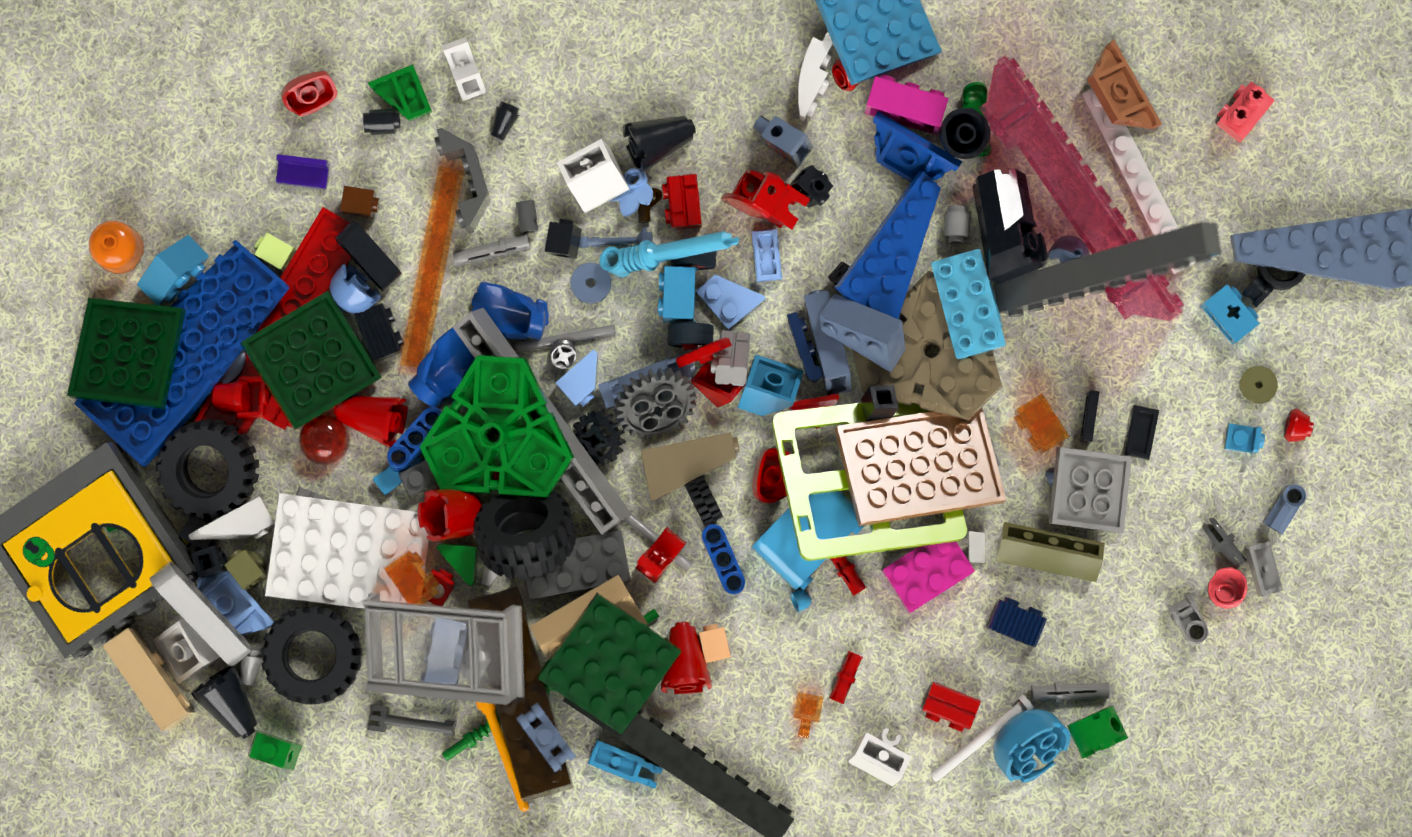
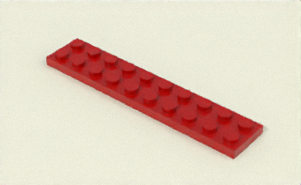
M322 207L280 277L290 287L257 332L326 291L330 293L329 286L333 275L343 264L347 268L352 260L334 238L350 222ZM246 354L245 367L240 376H260ZM239 377L231 383L239 381ZM261 382L249 383L251 390L249 412H258V396ZM212 391L195 421L211 419L212 421L223 420L228 426L231 424L239 428L238 433H245L247 435L257 418H237V412L215 410Z

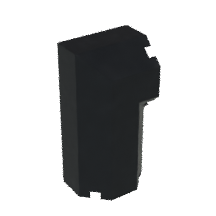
M1001 169L990 171L978 176L975 180L976 184L974 183L972 186L988 279L998 284L1042 268L1044 266L1042 262L1048 258L1045 238L1042 233L1036 234L1034 230L1037 224L1033 217L1026 174L1017 169H1008L1009 174H1002Z

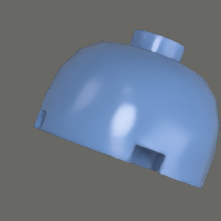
M343 264L335 272L329 288L331 296L340 311L344 312L346 310L349 313L355 314L373 307L380 300L381 295L377 287L372 290L366 283L370 279L350 264L347 268Z

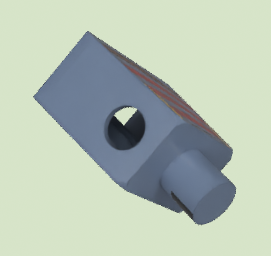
M760 116L753 126L755 130L762 134L761 138L767 147L797 168H799L813 148L806 134L777 116L773 117L771 121Z

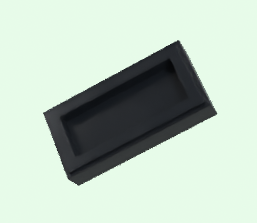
M1090 390L1086 394L1080 436L1082 443L1090 444L1093 441L1100 391Z
M1138 405L1133 406L1124 451L1125 456L1150 460L1159 410Z

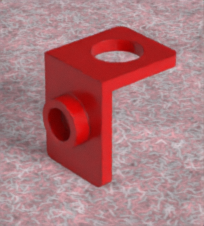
M442 568L439 572L432 569L431 573L433 574L423 588L421 597L436 606H443L456 586V583L452 581L454 576ZM438 583L444 587V595L439 599H435L430 595L429 590L433 584Z

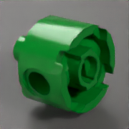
M1114 705L1067 725L1082 759L1128 739Z

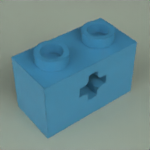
M1227 284L1204 302L1201 308L1229 342L1234 345L1260 323L1257 321L1259 317L1250 306L1246 307L1241 301L1242 295L1233 286L1230 288ZM1229 309H1236L1235 317L1229 318L1227 316Z

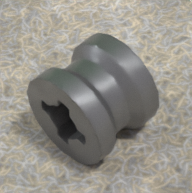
M565 338L557 339L553 342L550 350L552 363L561 369L570 368L574 365L576 349L573 342Z

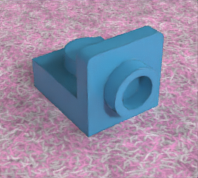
M1229 423L1224 449L1252 454L1258 453L1259 449H1263L1265 434L1261 433L1262 427H1249Z

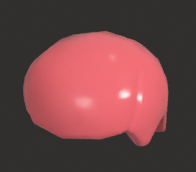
M1227 567L1216 571L1209 581L1207 589L1209 599L1216 606L1229 609L1237 607L1243 602L1248 587L1246 577L1240 570Z

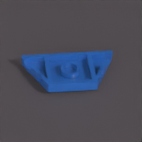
M878 111L874 116L873 123L876 124L877 131L874 135L875 145L877 146L876 162L907 181L912 182L917 173L924 171L932 180H937L951 170H958L963 162Z

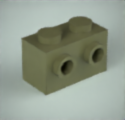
M238 549L227 557L229 562L225 564V567L243 590L251 591L267 579L268 572L263 567L267 563L258 552L246 549L241 551Z

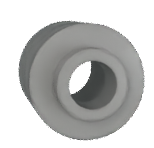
M948 206L944 219V238L949 239V243L962 244L964 239H969L970 213H968V207Z

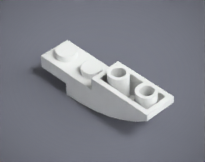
M828 31L823 41L815 37L812 38L802 63L798 85L799 119L802 121L807 116L812 117L818 106L815 103L818 94L824 95L830 83L826 80L828 73L821 69V67L827 68L833 56L829 54L834 44Z

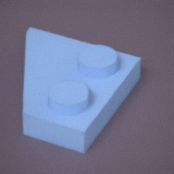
M714 275L696 290V293L728 330L766 299L764 295L718 275Z

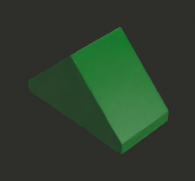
M439 544L436 547L468 586H473L476 583L478 547Z

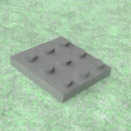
M1057 447L1048 524L1124 533L1132 457Z

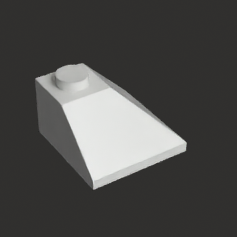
M184 619L179 620L153 639L178 684L221 659Z

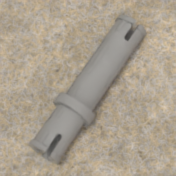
M526 233L508 239L502 237L496 242L453 251V257L456 267L500 256L506 258L509 257V254L530 250L531 248Z
M1054 682V685H1031L1032 702L1055 700V703H1061V700L1110 698L1109 682L1061 685L1060 682ZM1089 690H1094V692H1075V693H1073L1074 691H1089ZM1064 691H1067V693H1051V694H1047V692H1064Z

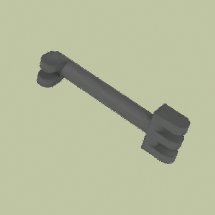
M370 705V710L380 712L379 716L369 715L368 720L378 721V726L373 724L367 725V730L386 732V726L392 725L441 732L445 736L455 737L454 729L457 721L445 720V722L388 715L389 707Z

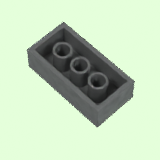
M618 530L602 535L597 534L576 538V544L571 555L567 557V560L561 566L557 565L554 571L551 573L545 572L541 577L535 578V576L526 579L529 600L594 589L617 575L620 576L623 583L631 582L622 531Z

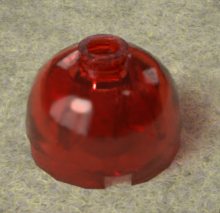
M321 414L303 425L299 434L301 452L308 460L318 465L328 466L337 463L346 455L349 448L350 435L348 428L332 415Z

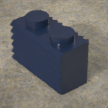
M1005 597L1004 601L999 599L987 629L1036 648L1047 621L1046 618L1042 617L1043 612L1029 607L1028 611L1018 607L1020 602Z

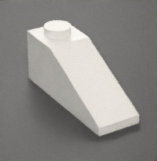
M259 496L188 536L190 540H245L253 535L256 540L268 533L266 528L274 524V521Z

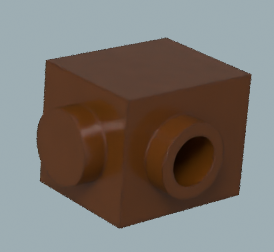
M344 186L340 211L344 215L373 219L374 212L378 213L380 198L376 197L377 194L374 190Z

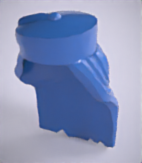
M481 282L476 289L477 292L473 295L471 303L473 309H471V312L484 308L507 339L521 340L532 338L541 341L545 327L549 324L546 301L537 299L534 302L530 297L498 284Z
M453 327L436 340L429 353L419 363L416 375L408 381L411 391L417 398L432 407L439 406L444 402V398L455 392L475 360Z

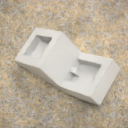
M466 37L443 45L444 53L462 100L465 101L487 93Z

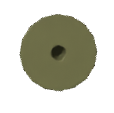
M1254 366L1243 373L1240 379V389L1242 395L1248 401L1262 404L1270 401L1275 396L1278 389V381L1270 369L1264 366Z

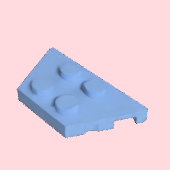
M229 571L210 578L198 579L197 588L242 636L271 628L274 622L247 590H243Z

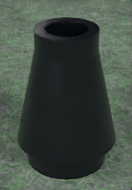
M501 101L499 107L496 106L490 135L504 140L520 116L518 115L519 108Z

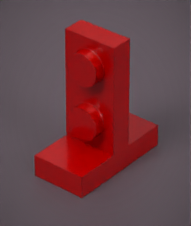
M666 527L654 544L638 559V564L635 568L653 583H656L687 542Z

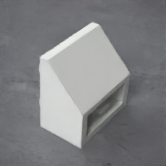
M602 139L557 162L568 187L585 213L630 190L610 146Z

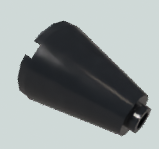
M959 108L953 110L944 118L937 133L936 141L942 150L959 159H971L980 155L987 144H989L990 126L987 119L972 108Z
M685 116L630 122L622 127L623 137L629 138V145H626V148L634 166L640 169V172L648 170L693 140V134L696 133L693 121Z
M228 666L209 677L210 680L204 685L201 683L191 692L193 698L235 738L241 736L242 739H245L256 731L254 727L257 725V721L235 666Z

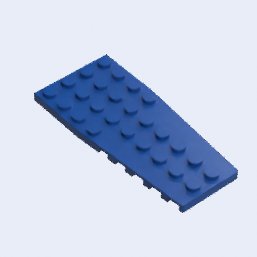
M237 240L232 242L234 245L223 256L219 254L214 259L216 263L205 273L201 272L196 277L197 281L187 291L183 289L177 295L178 299L170 306L183 308L186 312L165 409L77 399L74 402L80 410L144 468L154 459L159 450L165 446V440L169 436L174 435V431L181 428L199 408L243 350L240 342L257 332L290 288Z

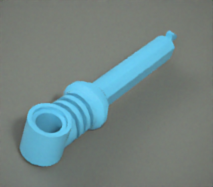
M722 231L659 245L649 240H643L639 245L620 249L608 247L601 253L599 262L602 269L619 278H624L631 272L642 269L649 272L654 271L660 262L730 248L731 245L734 246L739 243V238H732L731 233Z

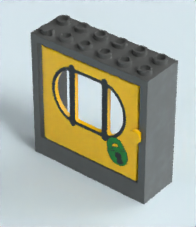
M104 443L0 515V562L64 658H84L94 651L92 646L99 643L104 644L115 636L114 631L121 628L124 630L136 622L134 618L137 615H146L157 608L155 603L163 600L164 597L154 588L150 582V577L167 563H174L113 470H115L179 566V569L192 583L199 579L191 551L183 539L179 537V533L121 446L117 443ZM104 527L122 530L135 542L140 557L136 577L132 575L104 533ZM93 533L97 536L127 582L124 587L100 603L96 600L66 554L69 549ZM57 559L61 561L90 605L89 609L74 607L64 601L58 594L53 579Z

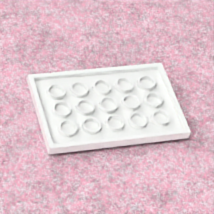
M279 493L265 596L364 608L362 601L368 598L369 593H380V601L420 604L429 539L426 538L428 534L425 527L420 528L418 512Z

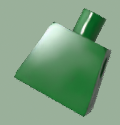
M256 730L248 756L283 769L294 770L302 745Z

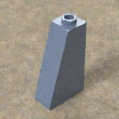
M814 290L804 296V302L819 366L822 370L826 395L851 392V373L843 343L826 335L821 330L819 316L831 299L829 290Z

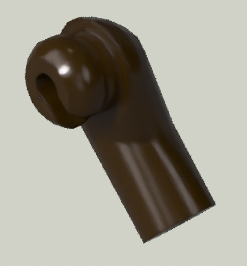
M652 188L653 198L650 205L640 204L638 208V223L651 222L650 209L662 198V192L658 188Z

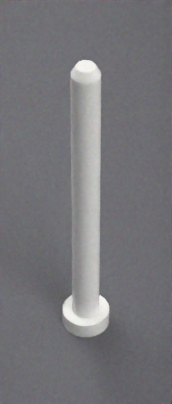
M1022 694L1018 698L1020 700L1019 703L932 772L931 777L934 781H939L996 735L1010 718L1026 709H1034L1029 700Z

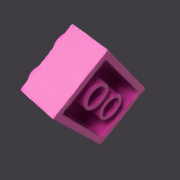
M888 75L875 76L864 114L874 117L879 111L903 126L937 135L949 99L944 97L943 92L930 89L929 92L920 90L919 85L911 82H905V85L895 82V78Z
M957 542L919 546L881 570L909 614L975 572Z

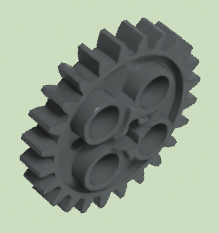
M662 367L658 369L657 373H653L652 369H649L646 376L640 372L638 380L630 378L631 385L623 384L624 392H617L618 399L614 400L616 406L614 412L618 424L622 426L623 431L629 430L630 436H634L637 433L639 439H642L647 434L649 440L652 439L654 434H658V437L662 438L665 431L671 435L673 427L681 429L679 423H688L686 415H693L692 408L697 406L695 403L697 396L688 377H682L680 371L674 374L672 368H669L664 373Z

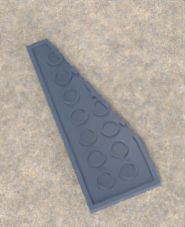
M1412 209L1239 233L1230 236L1234 261L1280 268V270L1296 271L1306 275L1338 281L1355 282L1365 286L1371 285L1386 290L1412 286Z

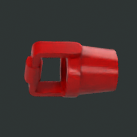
M240 376L237 382L214 386L213 405L215 410L237 412V418H263L266 414L269 390L260 376ZM261 382L258 396L259 411L249 412L251 405L249 383Z

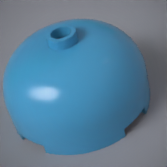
M1030 709L1020 712L1010 718L997 733L993 746L995 762L1009 781L1021 780L1022 783L1032 781L1056 764L1052 760L1061 750L1067 751L1071 739L1070 732L1051 712L1042 709ZM1035 754L1043 764H1048L1041 769L1034 770L1037 762L1032 756Z

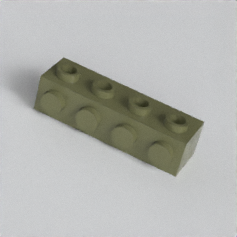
M1004 522L998 542L996 561L1097 582L1103 562L1105 543Z

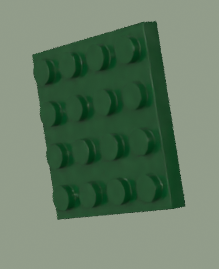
M329 291L240 342L294 431L382 378Z
M88 298L67 396L75 399L165 409L186 311L178 307Z
M597 592L538 673L537 678L622 735L682 651L679 647Z

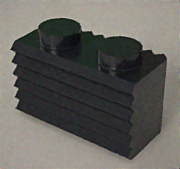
M381 303L370 307L364 312L354 314L373 363L403 353L401 346L405 344L400 331L395 332L391 323L395 322V318L390 307L385 308L384 304Z

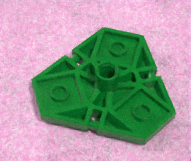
M477 355L451 396L454 399L451 406L446 405L420 445V449L439 488L482 493L498 490V494L549 497L574 459V455L563 436V432L553 412L549 413L546 407L548 402L527 359ZM463 405L469 409L465 415L459 411ZM537 409L540 418L534 421L531 412ZM493 427H495L500 434L499 440L497 442L494 441L490 435L491 429ZM494 472H499V480H493Z

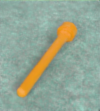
M475 702L477 709L486 715L519 809L525 812L529 809L528 801L524 802L520 796L506 740L495 713L497 709L496 704Z

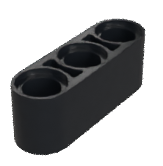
M353 220L334 237L380 290H386L402 275L398 267L356 221Z

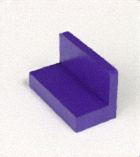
M277 154V184L327 190L330 164L327 160Z

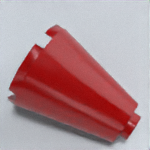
M351 396L334 407V414L341 423L386 447H392L397 441L395 439L397 434H403L408 406L403 405L406 399L400 397Z
M690 622L675 623V627L670 628L668 641L679 647L682 652L661 679V691L668 693L667 689H674V694H693L703 692L704 686H707L708 690L711 689L712 681L696 628L690 626Z

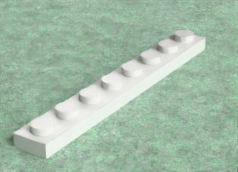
M1093 89L1082 93L1081 96L1152 236L1177 229L1178 226L1127 126L1111 123ZM1174 268L1169 269V270L1171 271L1172 275L1175 274V273H1177V272H1179V271H1181V270H1174Z

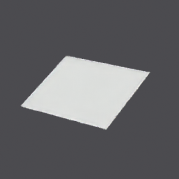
M969 531V562L985 563V533Z

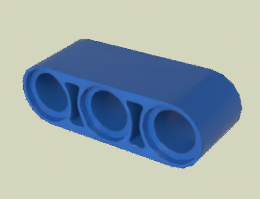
M436 407L425 409L389 449L387 462L393 471H405L422 453L420 449L422 442L418 445H413L408 439L413 434H419L424 441L432 428L425 420L431 415L439 417L442 412ZM396 453H402L405 455L406 460L401 464H396L392 461V456Z
M708 525L702 532V540L722 587L728 594H739L745 587V578L725 532L719 525ZM716 529L720 532L721 539L717 543L707 541L706 533L709 530ZM723 552L731 557V562L726 567H721L716 562L717 555ZM731 576H737L741 580L740 588L730 590L726 585L727 579Z

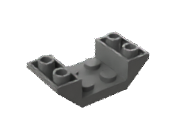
M442 128L436 129L438 137H435L434 140L440 157L445 156L447 162L461 158L466 174H471L472 176L468 183L473 198L458 202L460 209L455 212L461 229L466 228L468 234L473 233L491 202L477 153L472 144Z

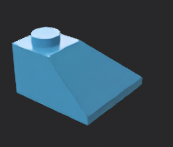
M756 354L738 408L764 416L793 407L804 371Z

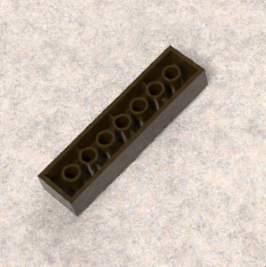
M518 587L468 600L470 609L504 611L511 605L521 606L525 696L517 697L508 705L496 704L521 799L527 802L574 788L567 761L560 765L561 769L555 772L516 719L519 715H525L531 711V707L538 703L558 731L546 684L537 678L538 673L541 671V666ZM477 621L478 635L484 636L486 642L484 648L486 652H489L491 658L486 669L491 688L502 689L499 623ZM539 718L530 723L533 729L542 724ZM558 746L551 751V754L555 757L562 750Z

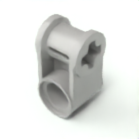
M1190 594L1185 595V599L1166 606L1170 617L1179 628L1186 642L1196 645L1207 639L1208 627ZM1188 607L1187 610L1181 613L1178 612L1179 610ZM1191 626H1198L1201 629L1202 636L1200 639H1193L1190 636L1189 629Z

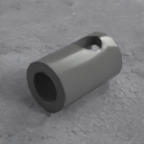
M535 201L517 202L516 208L520 234L538 232Z

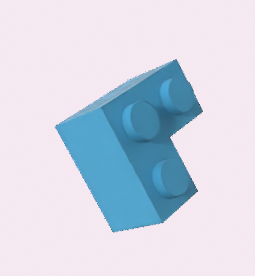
M187 235L155 256L137 283V286L156 305H161L165 301L170 303L180 293L178 289L185 285L192 275L196 278L205 270L204 264L209 255Z

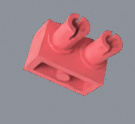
M1252 81L1247 87L1242 84L1233 95L1236 98L1231 106L1226 104L1217 114L1221 119L1216 125L1239 143L1247 136L1275 101L1265 93L1262 87L1255 85Z

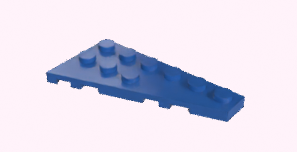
M924 171L917 173L835 286L845 298L896 319L899 318L941 189Z

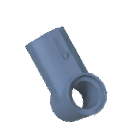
M1299 485L1285 486L1263 523L1276 532L1283 534L1299 507L1306 500L1305 489ZM1290 489H1295L1299 493V499L1295 503H1291L1287 499V493Z

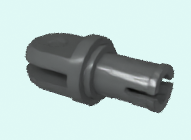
M1209 518L1211 524L1223 538L1219 541L1205 522L1203 523V530L1215 544L1212 547L1213 551L1221 552L1232 567L1237 569L1240 566L1234 557L1241 564L1245 563L1247 559L1233 543L1235 541L1234 534L1228 535L1215 518Z

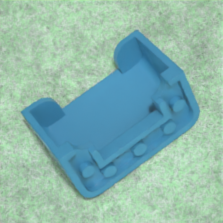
M842 491L808 495L818 539L847 537L852 532L857 535L864 527L858 526L853 502ZM790 508L781 515L751 548L795 591L799 587L804 590L814 580L810 575L826 560L807 561L800 556ZM807 517L799 518L802 532L809 530Z

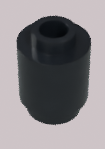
M394 108L369 110L368 113H363L364 132L371 133V135L396 134V129L400 128V114L395 113Z

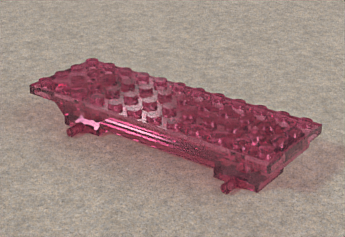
M1004 55L997 60L998 64L993 69L988 101L979 107L989 122L991 131L1001 139L1010 153L1018 148L1021 150L1092 254L1139 240L1132 228L1128 230L1124 228L1123 225L1127 221L1118 208L1114 207L1111 209L1109 203L1112 200L1101 185L1098 188L1095 186L1094 183L1098 179L1089 166L1085 164L1082 167L1080 162L1084 159L1074 144L1070 143L1067 145L1065 141L1069 137L1058 121L1054 124L1051 122L1055 117L1045 102L1041 100L1038 103L1037 99L1040 98V95L1029 79L1022 80L1026 75L1014 57L1009 60ZM1152 274L1148 275L1145 281H1127L1124 287L1105 288L1108 301L1115 305L1125 321L1137 315L1171 322L1183 314L1181 308L1185 306L1176 292L1172 295L1169 293L1167 287L1170 284L1164 275L1153 276Z

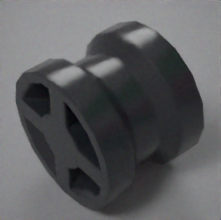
M1258 275L1241 294L1244 297H1249L1252 300V305L1257 307L1274 289L1271 286H1266L1263 283V279Z

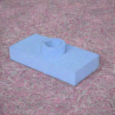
M777 229L752 231L757 282L782 280Z

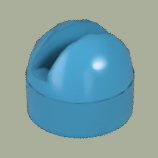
M797 590L790 594L792 604L797 612L807 609L812 602L811 596L805 590Z

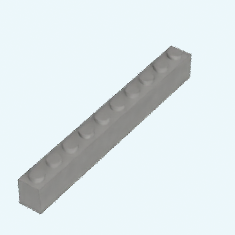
M484 308L470 312L453 326L474 358L477 355L519 358ZM542 390L548 402L546 407L549 413L553 412L563 432V436L574 455V459L561 479L602 535L615 528L632 514ZM537 409L531 412L534 421L540 418Z

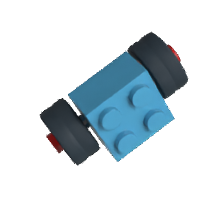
M717 251L670 260L671 267L665 266L664 273H659V291H664L663 298H658V317H663V323H670L668 325V345L683 348V351H694L714 341V326L694 321L696 271L714 269L716 267Z

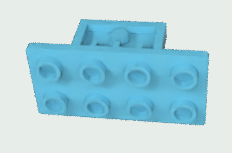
M975 249L932 262L931 265L956 358L962 359L1006 346L1002 331L1003 324L992 283L988 279L981 250Z

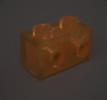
M1040 394L1014 411L1016 414L1013 417L1020 430L1025 429L1030 436L1027 441L1034 452L1039 451L1040 454H1043L1069 437L1043 394Z
M410 550L405 551L382 568L407 603L424 604L439 593L436 589L439 583L431 573L427 575L421 566L425 563L418 553L414 552L412 554Z

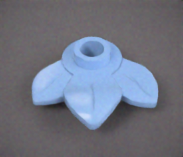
M636 168L629 169L624 174L630 190L609 200L619 201L620 211L624 217L634 214L640 204L650 205L653 198V190L647 184L648 177L646 173L640 172V169Z

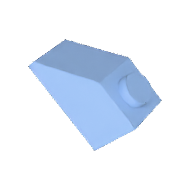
M594 349L556 382V385L576 408L580 404L585 407L595 398L592 394L596 391L598 354Z

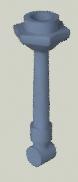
M644 227L637 237H580L579 248L635 243L639 245L643 240L653 242L652 232H647V227Z

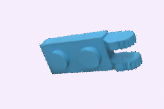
M599 740L596 741L587 763L631 782H639L654 789L657 785L654 780L638 776L641 767L660 774L663 770L659 766L644 761V758Z

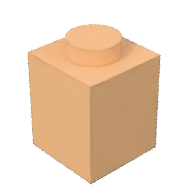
M718 623L704 626V632H700L699 636L706 663L730 658L731 655L724 627L719 628Z

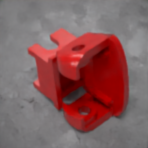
M747 170L741 176L732 193H723L721 197L723 202L750 217L764 218L779 228L784 225L793 230L799 219L789 212V204L795 205L797 202L806 207L810 201L808 197L792 188L791 185L784 183L779 175L772 172H764L762 174L752 170ZM748 183H752L754 185V190L752 192L747 191Z

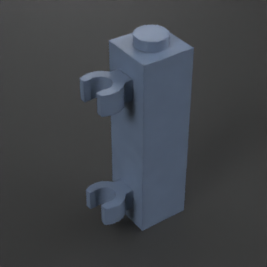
M684 353L599 384L598 387L607 411L616 408L614 400L618 399L617 392H624L622 385H631L630 378L638 380L640 372L646 376L649 369H652L653 373H657L658 369L662 367L663 372L666 373L669 368H672L674 374L680 371L682 377L687 376L688 380H691L693 378L692 372L696 371L694 364L679 368L676 359L684 355Z

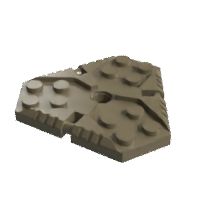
M928 271L906 294L899 318L903 315L907 319L903 324L906 350L892 372L887 371L852 349L861 388L865 394L869 386L894 385L898 403L912 406V403L920 404L921 409L970 420L1002 388L993 350L962 359L956 358L934 273ZM935 346L939 348L937 356L933 358L927 357L926 353L929 348ZM917 385L924 387L923 394L915 393Z

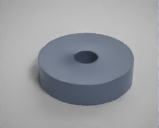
M585 263L577 267L573 272L570 281L571 289L575 297L581 302L595 304L608 296L611 289V278L608 271L602 269L599 264ZM588 279L596 281L594 287H587L586 282Z

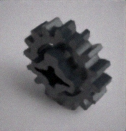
M594 410L588 412L587 415L584 414L579 417L580 422L573 424V427L577 430L573 432L595 464L601 463L602 466L609 464V461L617 460V455L624 451L619 446L626 443V440L620 436L625 432L618 429V421H612V413L605 417L604 410L597 412V414ZM593 422V425L590 426V429L586 430L587 426ZM611 446L610 450L603 454L606 451V447Z

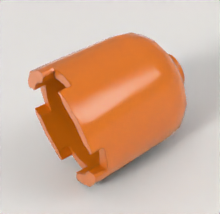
M106 221L92 231L89 238V251L92 258L104 270L113 274H125L135 269L136 265L140 262L144 254V243L140 234L131 226L119 221Z

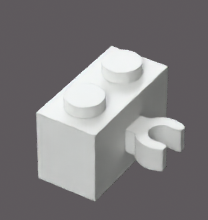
M887 728L880 733L879 739L866 732L857 741L848 762L894 786L901 780L911 759V756L895 748L900 742L901 736L897 735L893 741H889L886 737L889 731Z

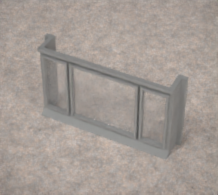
M369 593L368 598L362 601L365 608L368 683L365 691L508 705L517 697L525 696L521 606L511 605L504 611L389 602L380 601V593Z

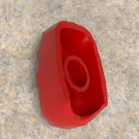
M327 71L301 75L288 82L281 91V99L285 107L300 117L322 109L337 97L336 86Z
M777 448L763 449L753 472L752 492L755 498L763 503H774L787 496ZM785 451L786 456L790 455L788 451Z

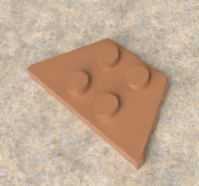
M1115 40L1109 42L1104 47L1087 80L1111 123L1147 129L1159 127L1162 125L1160 119Z

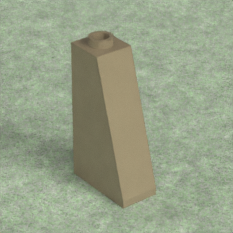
M729 432L641 450L651 502L657 501L682 488L685 484L735 460V453L740 452L737 437L732 438V434Z

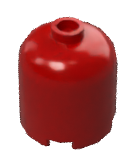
M451 489L430 490L424 493V501L418 504L417 516L420 528L425 527L428 534L426 536L427 539L435 542L474 534V520L482 506L475 493Z

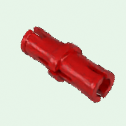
M847 556L830 558L838 571L836 574L838 577H842L852 596L867 588L854 569L856 568L855 564H851Z
M851 651L847 652L840 672L837 671V680L829 699L841 704L845 703L848 691L852 683L856 681L854 677L863 656Z

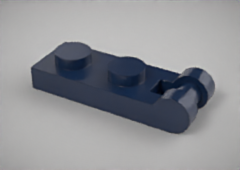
M797 312L788 314L786 318L806 377L810 382H817L821 379L822 370L819 366L814 365L812 356L816 355L812 341H806L804 332L808 330L803 316L798 317Z

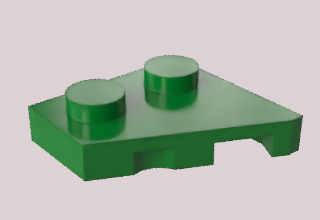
M413 64L368 82L369 87L409 122L432 113Z

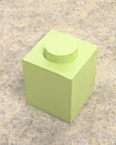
M266 233L265 237L261 236L254 246L256 250L254 255L282 272H284L296 252L292 246L269 233Z

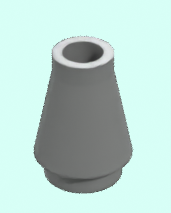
M251 646L252 652L240 660V679L242 684L255 685L256 677L263 662L261 648Z

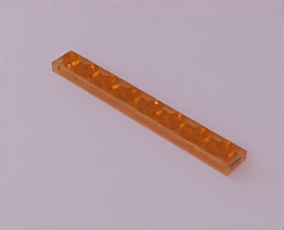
M441 166L438 168L404 342L405 345L400 362L402 366L417 368L430 351L456 218L455 211L458 208L464 177L463 170Z

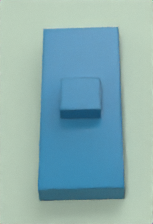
M405 455L401 457L399 460H397L395 463L401 464L405 462ZM418 456L407 469L423 462L422 459ZM390 467L372 479L384 496L402 483L398 476L401 472H395Z

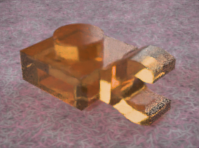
M798 692L794 718L801 719L798 737L808 739L811 721L819 723L824 697Z

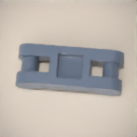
M536 703L531 707V711L525 715H519L516 719L556 772L561 769L560 765L568 759L569 761L576 758V755L539 704ZM539 718L542 724L533 729L530 723ZM559 746L562 752L554 757L551 751Z

